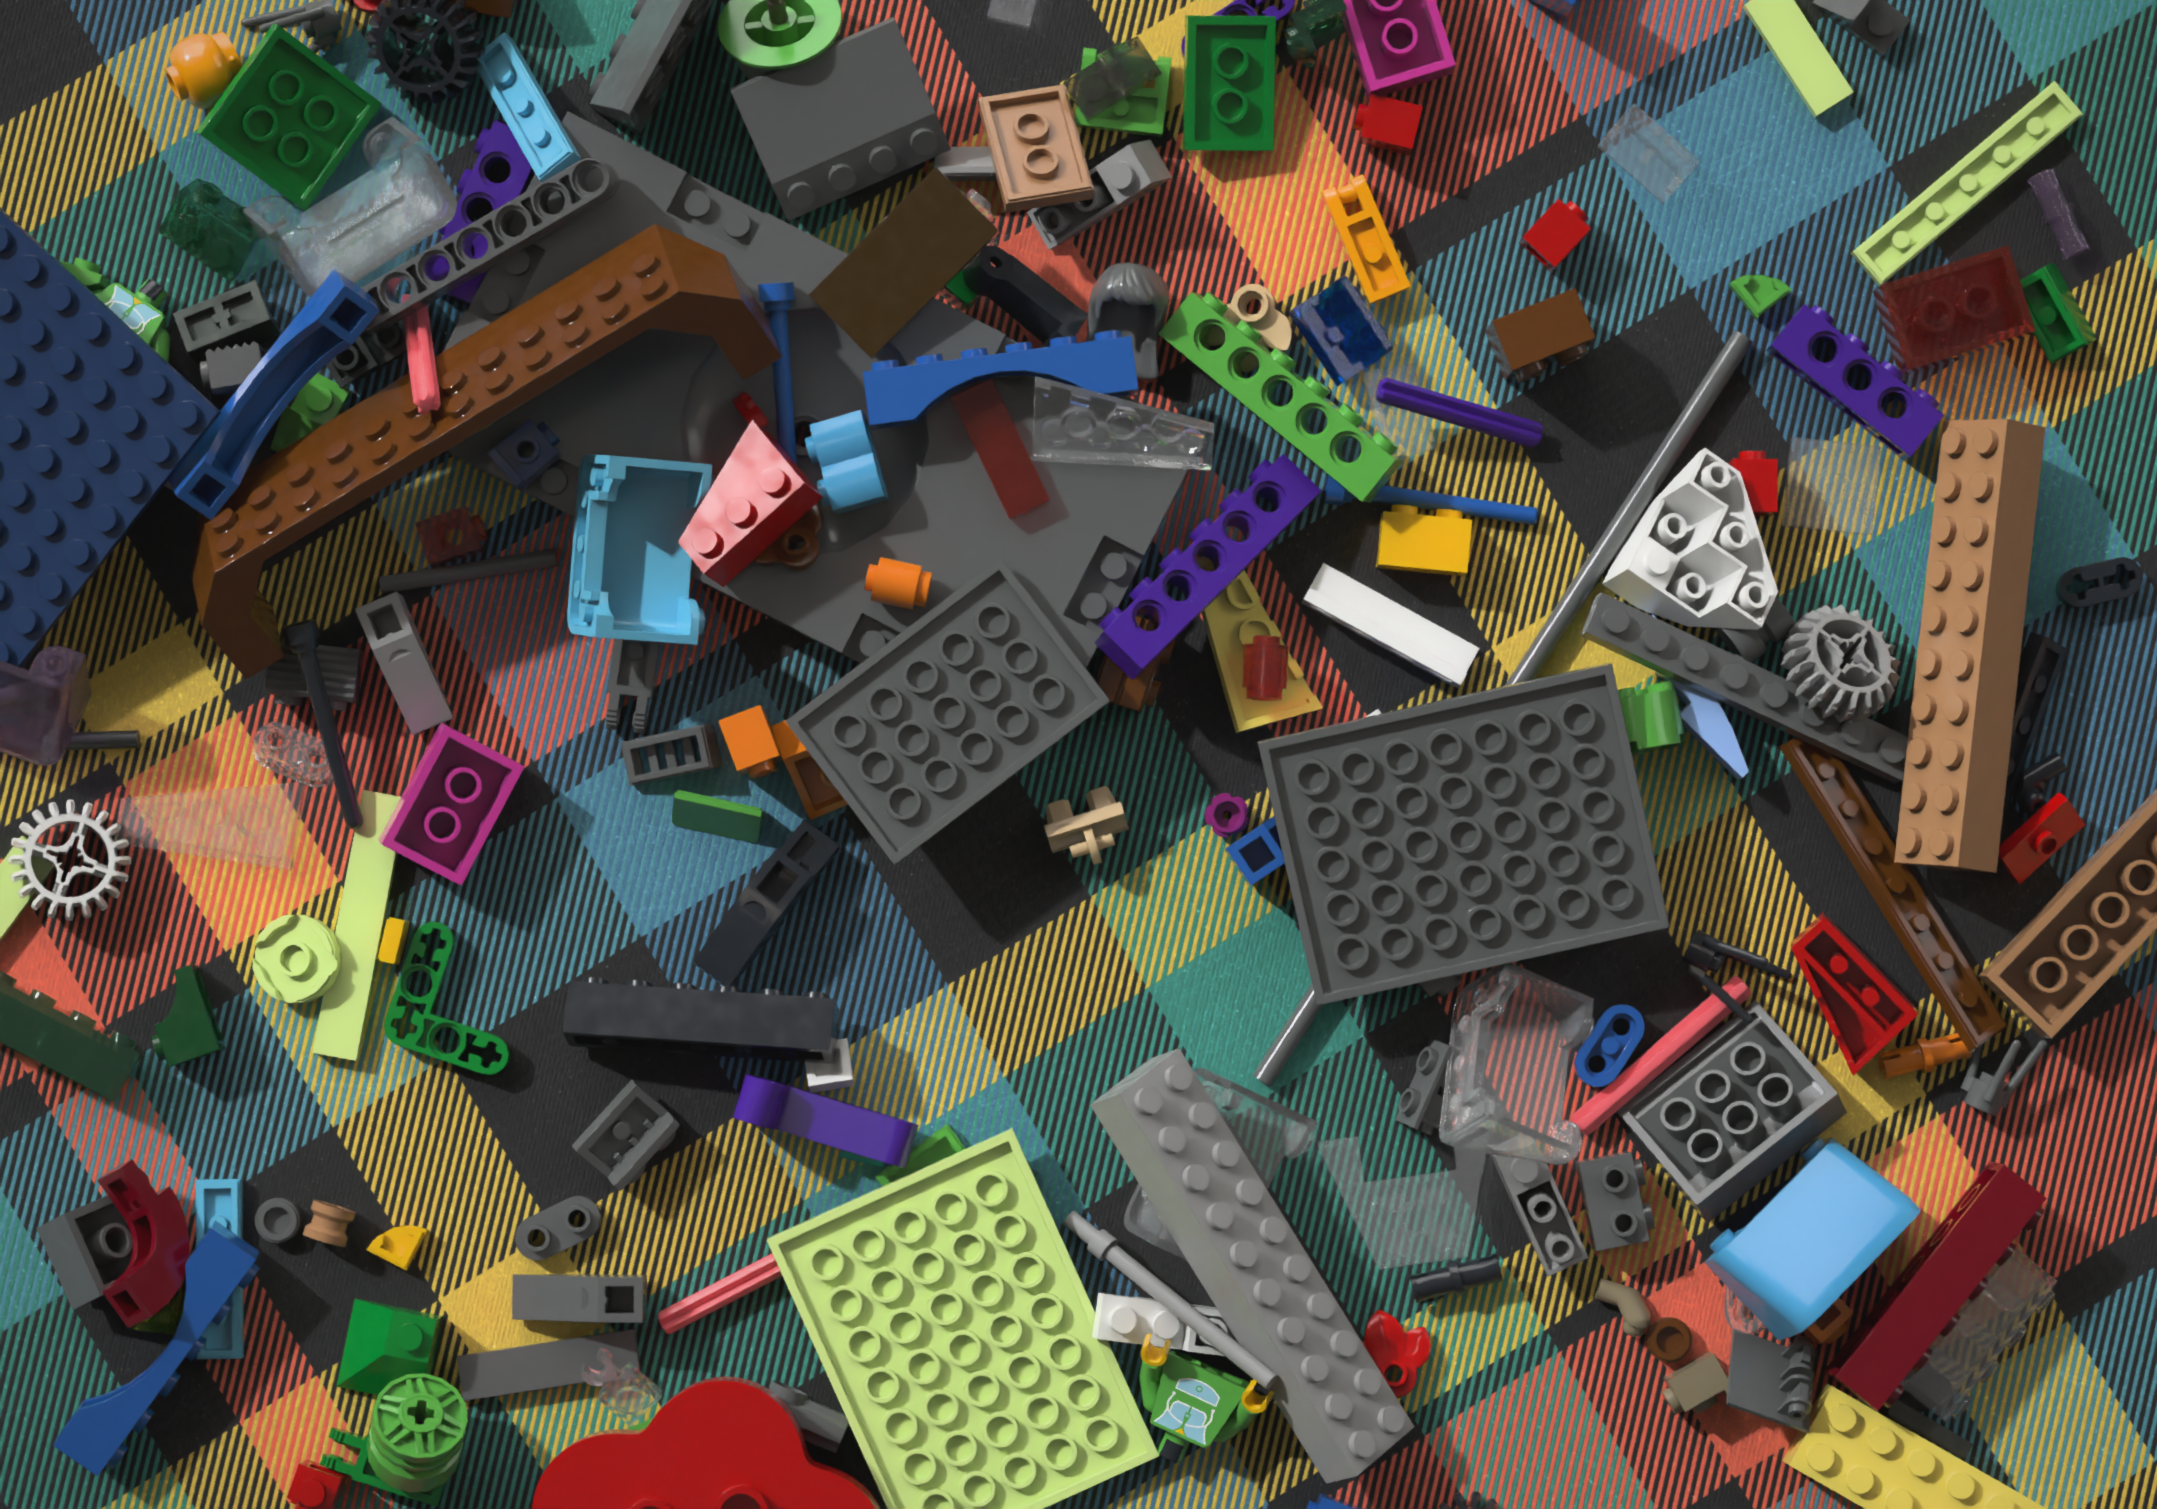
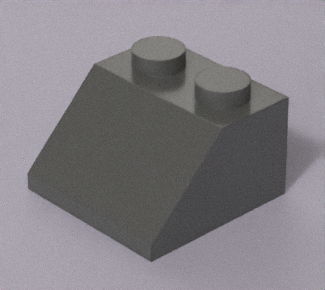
M109 1196L64 1213L36 1228L73 1310L104 1297L105 1295L102 1291L117 1280L130 1264L133 1252L132 1235L126 1220Z

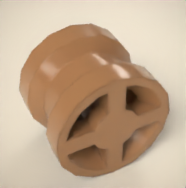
M313 1200L311 1206L313 1212L312 1221L305 1225L303 1235L324 1243L346 1247L348 1237L345 1232L348 1224L354 1221L356 1212L332 1203Z

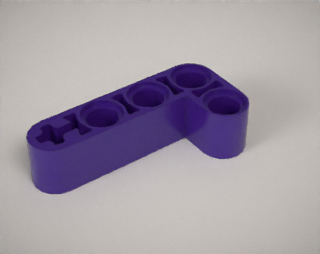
M750 1074L745 1075L733 1118L747 1123L780 1130L902 1168L907 1166L919 1126L909 1121Z

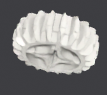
M67 800L66 814H59L57 804L51 802L48 807L52 817L45 820L39 810L33 811L32 816L39 825L33 829L28 823L22 822L19 829L29 836L27 841L19 838H13L11 841L13 847L23 850V856L12 855L8 858L9 864L23 865L22 871L11 874V880L13 882L23 879L27 880L28 885L21 888L18 894L21 898H24L34 891L38 897L32 902L31 908L35 911L41 907L44 900L51 903L47 913L49 918L55 917L58 906L66 907V921L73 920V907L81 906L83 917L85 919L90 918L91 909L88 903L95 901L97 907L104 911L108 905L101 895L107 892L111 897L117 899L121 894L116 887L111 885L113 879L123 883L128 881L129 876L123 872L116 871L117 865H130L131 857L117 856L116 850L128 847L129 842L127 839H120L114 842L111 836L121 830L120 824H112L106 830L102 824L106 821L109 815L108 812L103 810L99 813L96 820L90 818L89 815L93 805L89 802H86L83 806L82 815L74 813V800ZM63 824H75L70 839L64 845L56 847L37 843L38 839L49 829ZM88 829L93 831L102 840L107 851L108 865L98 863L85 854L83 842ZM78 838L79 842L76 850L80 854L77 855V858L82 857L83 864L93 868L83 865L81 867L73 866L71 872H68L65 882H61L64 871L60 867L63 863L57 864V857L47 853L66 855L69 848L72 849L74 840ZM32 855L52 863L56 868L57 878L52 892L45 889L37 880L32 868ZM87 874L103 878L100 884L92 891L77 897H65L69 883L76 875Z

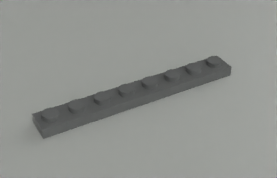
M1602 592L1595 596L1581 637L1896 784L1903 780L1908 742L1907 736L1867 717L1857 722L1849 718L1840 723L1834 713L1823 718L1821 708L1816 706L1808 709L1809 700L1804 695L1795 696L1798 688L1795 683L1786 682V679Z

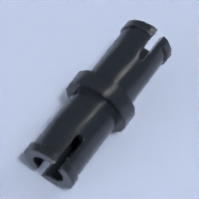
M1496 1253L1457 1264L1456 1260L1448 1262V1267L1417 1275H1409L1416 1303L1454 1292L1456 1296L1464 1295L1465 1289L1503 1281Z

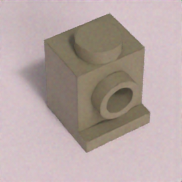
M1710 1351L1663 1377L1668 1388L1662 1391V1394L1675 1415L1682 1411L1687 1412L1690 1409H1693L1694 1413L1698 1414L1719 1401L1716 1394L1722 1391L1727 1396L1728 1377L1716 1356Z

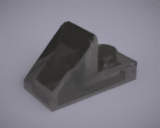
M1137 36L1101 52L1099 60L1064 81L1063 86L1088 122L1156 79L1162 73Z

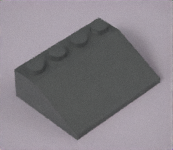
M638 0L631 14V18L635 20L627 36L623 33L618 36L609 57L614 59L606 74L598 73L589 89L588 95L592 97L590 105L593 111L640 136L715 0Z
M894 17L832 43L822 54L806 63L790 68L773 69L730 88L788 221L951 150Z
M1756 1000L1744 1009L1752 1016V1023L1746 1024L1736 1015L1617 1111L1658 1165L1707 1224L1847 1113L1835 1089Z

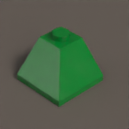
M355 1298L336 1387L378 1395L391 1381L404 1375L422 1373L431 1375L443 1316Z

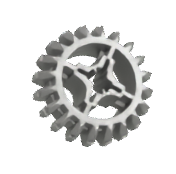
M1842 604L1833 609L1825 605L1816 611L1812 610L1810 613H1806L1789 630V634L1786 636L1788 639L1784 642V646L1781 649L1785 654L1781 666L1790 671L1786 682L1795 683L1798 687L1795 696L1804 695L1809 700L1808 709L1816 706L1821 708L1823 718L1834 713L1839 723L1849 718L1857 722L1866 716L1869 717L1871 714L1877 713L1891 699L1895 691L1894 687L1900 679V676L1896 673L1900 661L1891 656L1895 645L1886 644L1883 640L1886 631L1877 632L1872 627L1873 618L1864 621L1860 619L1858 609L1847 613Z

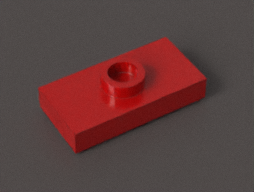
M2058 792L1999 846L1998 860L2009 876L2020 885L2082 829L2085 824L2070 801Z

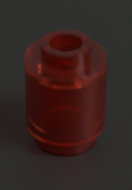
M1253 636V644H1244L1242 688H1246V699L1257 701L1282 700V690L1287 689L1288 646L1280 645V637Z

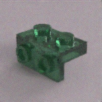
M1305 0L1303 2L1305 8L1291 14L1288 29L1285 30L1287 37H1284V42L1294 62L1301 60L1305 70L1314 66L1317 55L1312 38L1343 25L1347 11L1343 0Z
M197 178L179 190L158 233L231 282L239 276L254 245L267 234L270 227L261 221L253 210L239 206L223 195L222 190L218 186Z

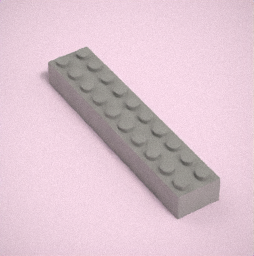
M1178 1048L1150 1058L1091 1103L1090 1106L1238 1343L1278 1375L1268 1391H1274V1401L1324 1481L1331 1483L1357 1477L1413 1429L1414 1425L1181 1050Z

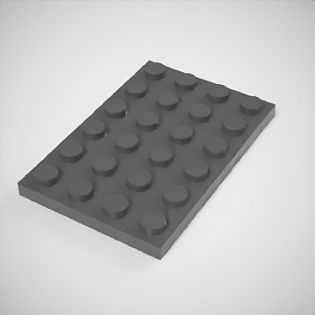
M1000 557L785 722L892 863L896 865L1104 707L1110 700Z

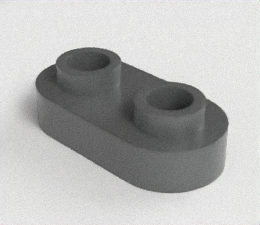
M570 1197L522 1221L515 1234L516 1246L522 1255L531 1260H543L592 1237L600 1228L602 1221L601 1210L597 1203L589 1197ZM574 1210H580L586 1216V1222L582 1227H575L570 1222V1215ZM535 1229L541 1230L545 1234V1242L539 1247L534 1246L529 1239L530 1233Z

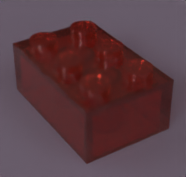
M2009 246L1880 285L1873 291L1897 369L1903 375L2027 337L2035 331Z

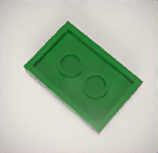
M1185 15L1184 150L1273 151L1276 16Z

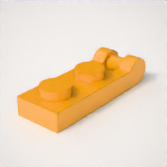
M1363 174L1350 179V184L1336 190L1332 186L1321 191L1326 208L1332 217L1368 305L1410 289L1411 285ZM1357 200L1362 211L1347 216L1343 206Z

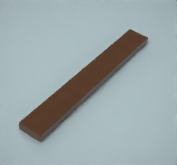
M1797 737L1780 746L1784 756L1968 1051L1979 1047L2008 1027L1908 865L1894 863L1895 844L1841 758Z

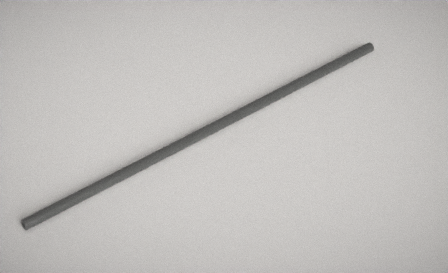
M1738 331L1733 332L1505 686L1536 679L1753 344L1750 338ZM1312 983L1252 1074L1270 1087L1324 1006V1004L1317 1005Z

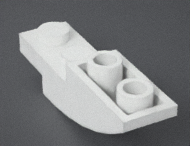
M1098 1293L1092 1333L1093 1338L1143 1345L1146 1335L1152 1334L1150 1342L1153 1346L1164 1347L1166 1339H1170L1172 1343L1170 1348L1225 1356L1156 1299ZM1190 1304L1238 1343L1216 1307Z

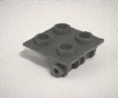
M1734 1328L1732 1330L1726 1405L1808 1433L1812 1408L1814 1356L1816 1353L1812 1340L1806 1336H1798L1794 1339L1793 1343L1786 1347Z

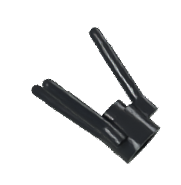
M1698 930L1682 961L1691 965L1687 975L1700 981L1746 1024L1752 1023V1016L1706 973L1709 970L1717 973L1726 957L1787 980L1792 977L1791 972L1769 963L1765 957L1724 943Z

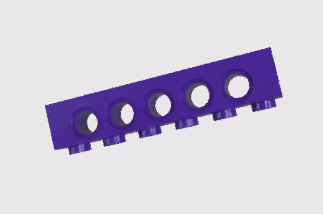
M1284 453L1273 464L1265 459L1249 475L1248 478L1253 484L1244 493L1236 488L1218 506L1223 513L1214 522L1205 518L1188 537L1194 542L1184 552L1176 547L1159 564V567L1164 572L1154 582L1146 577L1128 595L1133 602L1123 612L1118 607H1115L1100 622L1098 626L1103 632L1095 644L1132 680L1188 627L1319 495L1321 490ZM1256 497L1268 499L1273 506L1274 512L1261 510L1256 503ZM1233 526L1238 528L1244 536V541L1237 542L1232 540L1226 532V527ZM1196 556L1208 557L1213 562L1214 571L1201 569L1197 564ZM1174 585L1180 588L1185 600L1175 601L1167 594L1166 586ZM1136 615L1149 617L1154 623L1155 630L1145 631L1141 629L1136 622Z

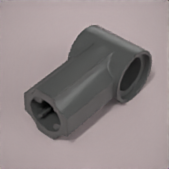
M772 1380L768 1389L776 1394L791 1410L800 1426L804 1440L836 1453L849 1423L846 1415L808 1399V1394L794 1387Z

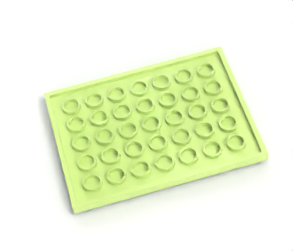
M1013 1128L767 1238L768 1245L887 1509H1044L1159 1457L1157 1448L1108 1340L1092 1337L1095 1310Z

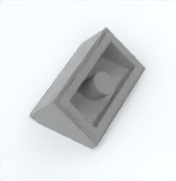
M988 146L950 147L951 150L934 158V168L937 167L950 181H997Z

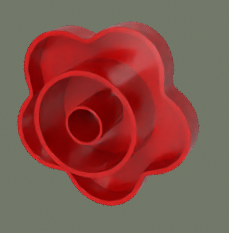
M715 1377L686 1387L671 1398L644 1429L605 1430L587 1435L575 1441L547 1466L537 1484L532 1509H880L871 1493L856 1479L843 1471L811 1459L795 1416L776 1394L756 1382L738 1377Z

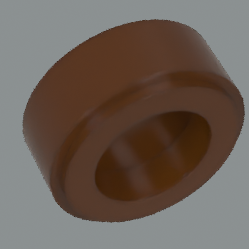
M1661 1317L1649 1326L1646 1333V1345L1650 1353L1657 1359L1664 1362H1676L1684 1358L1689 1352L1692 1345V1335L1687 1325L1681 1320L1674 1317Z

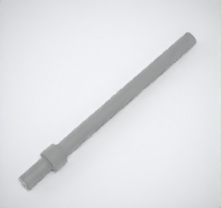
M1072 1211L1066 1217L1063 1225L1087 1243V1250L1100 1261L1108 1260L1265 1389H1269L1278 1377L1276 1373L1117 1245L1118 1240L1105 1229L1098 1230L1076 1211Z

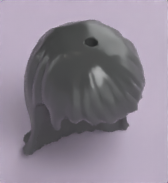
M1117 263L1108 267L1100 275L1090 294L1086 342L1095 341V333L1111 330H1121L1122 337L1131 336L1137 381H1152L1160 375L1157 354L1160 338L1158 333L1163 328L1169 304L1168 287L1162 277L1153 269L1141 264Z

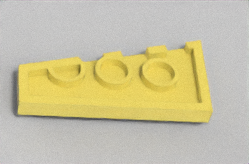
M1208 557L1196 558L1197 564L1201 569L1214 571L1213 562ZM1245 570L1202 612L1236 733L1323 709L1317 696L1313 695L1303 678L1304 674L1297 661L1293 660L1280 637L1282 635L1273 620H1270L1260 602L1261 598Z

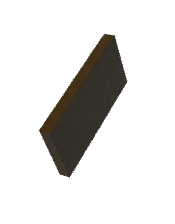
M935 167L837 265L809 296L871 359H874L1000 231Z

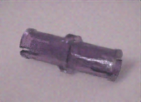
M2054 168L2044 170L2029 178L2027 182L2031 185L2044 213L2041 220L2044 226H2050L2063 254V259L2069 260L2088 251L2091 247L2087 243L2074 215L2077 209L2073 202L2068 203L2055 175Z

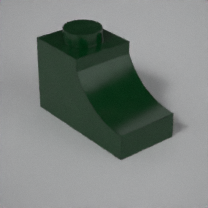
M188 965L174 970L176 997L173 1007L163 1022L154 1024L157 1034L152 1036V1043L160 1061L166 1060L168 1067L179 1066L226 1049L198 965Z

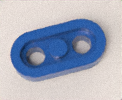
M1614 1005L1603 1012L1575 1056L1574 1068L1581 1081L1590 1086L1601 1087L1615 1080L1644 1034L1645 1024L1638 1010L1629 1005ZM1618 1018L1625 1019L1629 1025L1627 1033L1621 1036L1613 1031V1023ZM1595 1055L1602 1057L1604 1060V1068L1598 1073L1592 1072L1588 1066L1590 1058Z

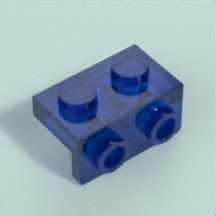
M1345 275L1289 312L1294 323L1337 387L1373 366L1393 350L1385 328L1375 320L1365 305L1361 292L1352 285Z

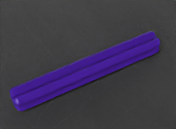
M1388 377L1380 380L1377 386L1375 397L1379 403L1528 447L1538 445L1542 437L1543 426L1536 421Z

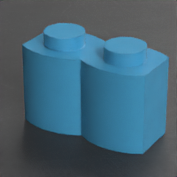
M862 410L809 425L812 436L805 438V443L812 464L819 462L823 479L817 481L819 493L823 496L821 501L824 507L831 505L832 510L838 515L889 500L866 414Z

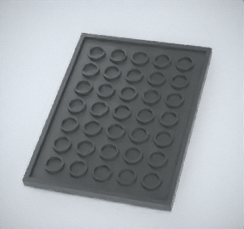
M1611 662L1258 741L1317 1005L1670 927Z

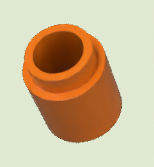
M880 557L878 565L869 564L864 590L872 592L871 601L911 610L914 609V606L925 608L933 573L922 571L923 566Z

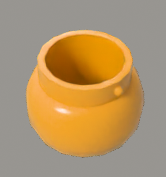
M223 31L211 36L205 33H197L185 37L173 47L170 54L171 66L165 69V75L179 101L187 99L194 107L211 109L243 65L233 44Z

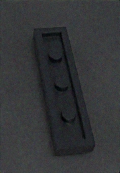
M2030 632L2027 643L2020 654L2003 808L2004 815L2007 813L2068 650L2048 637Z

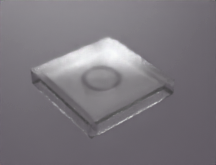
M1798 437L1790 438L1782 526L1872 535L1881 446Z

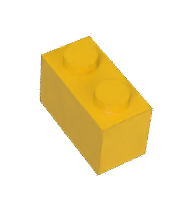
M1392 505L1391 512L1383 511L1381 514L1376 568L1465 576L1468 572L1472 520L1462 519L1463 512L1458 510L1436 509V516L1418 515V507Z

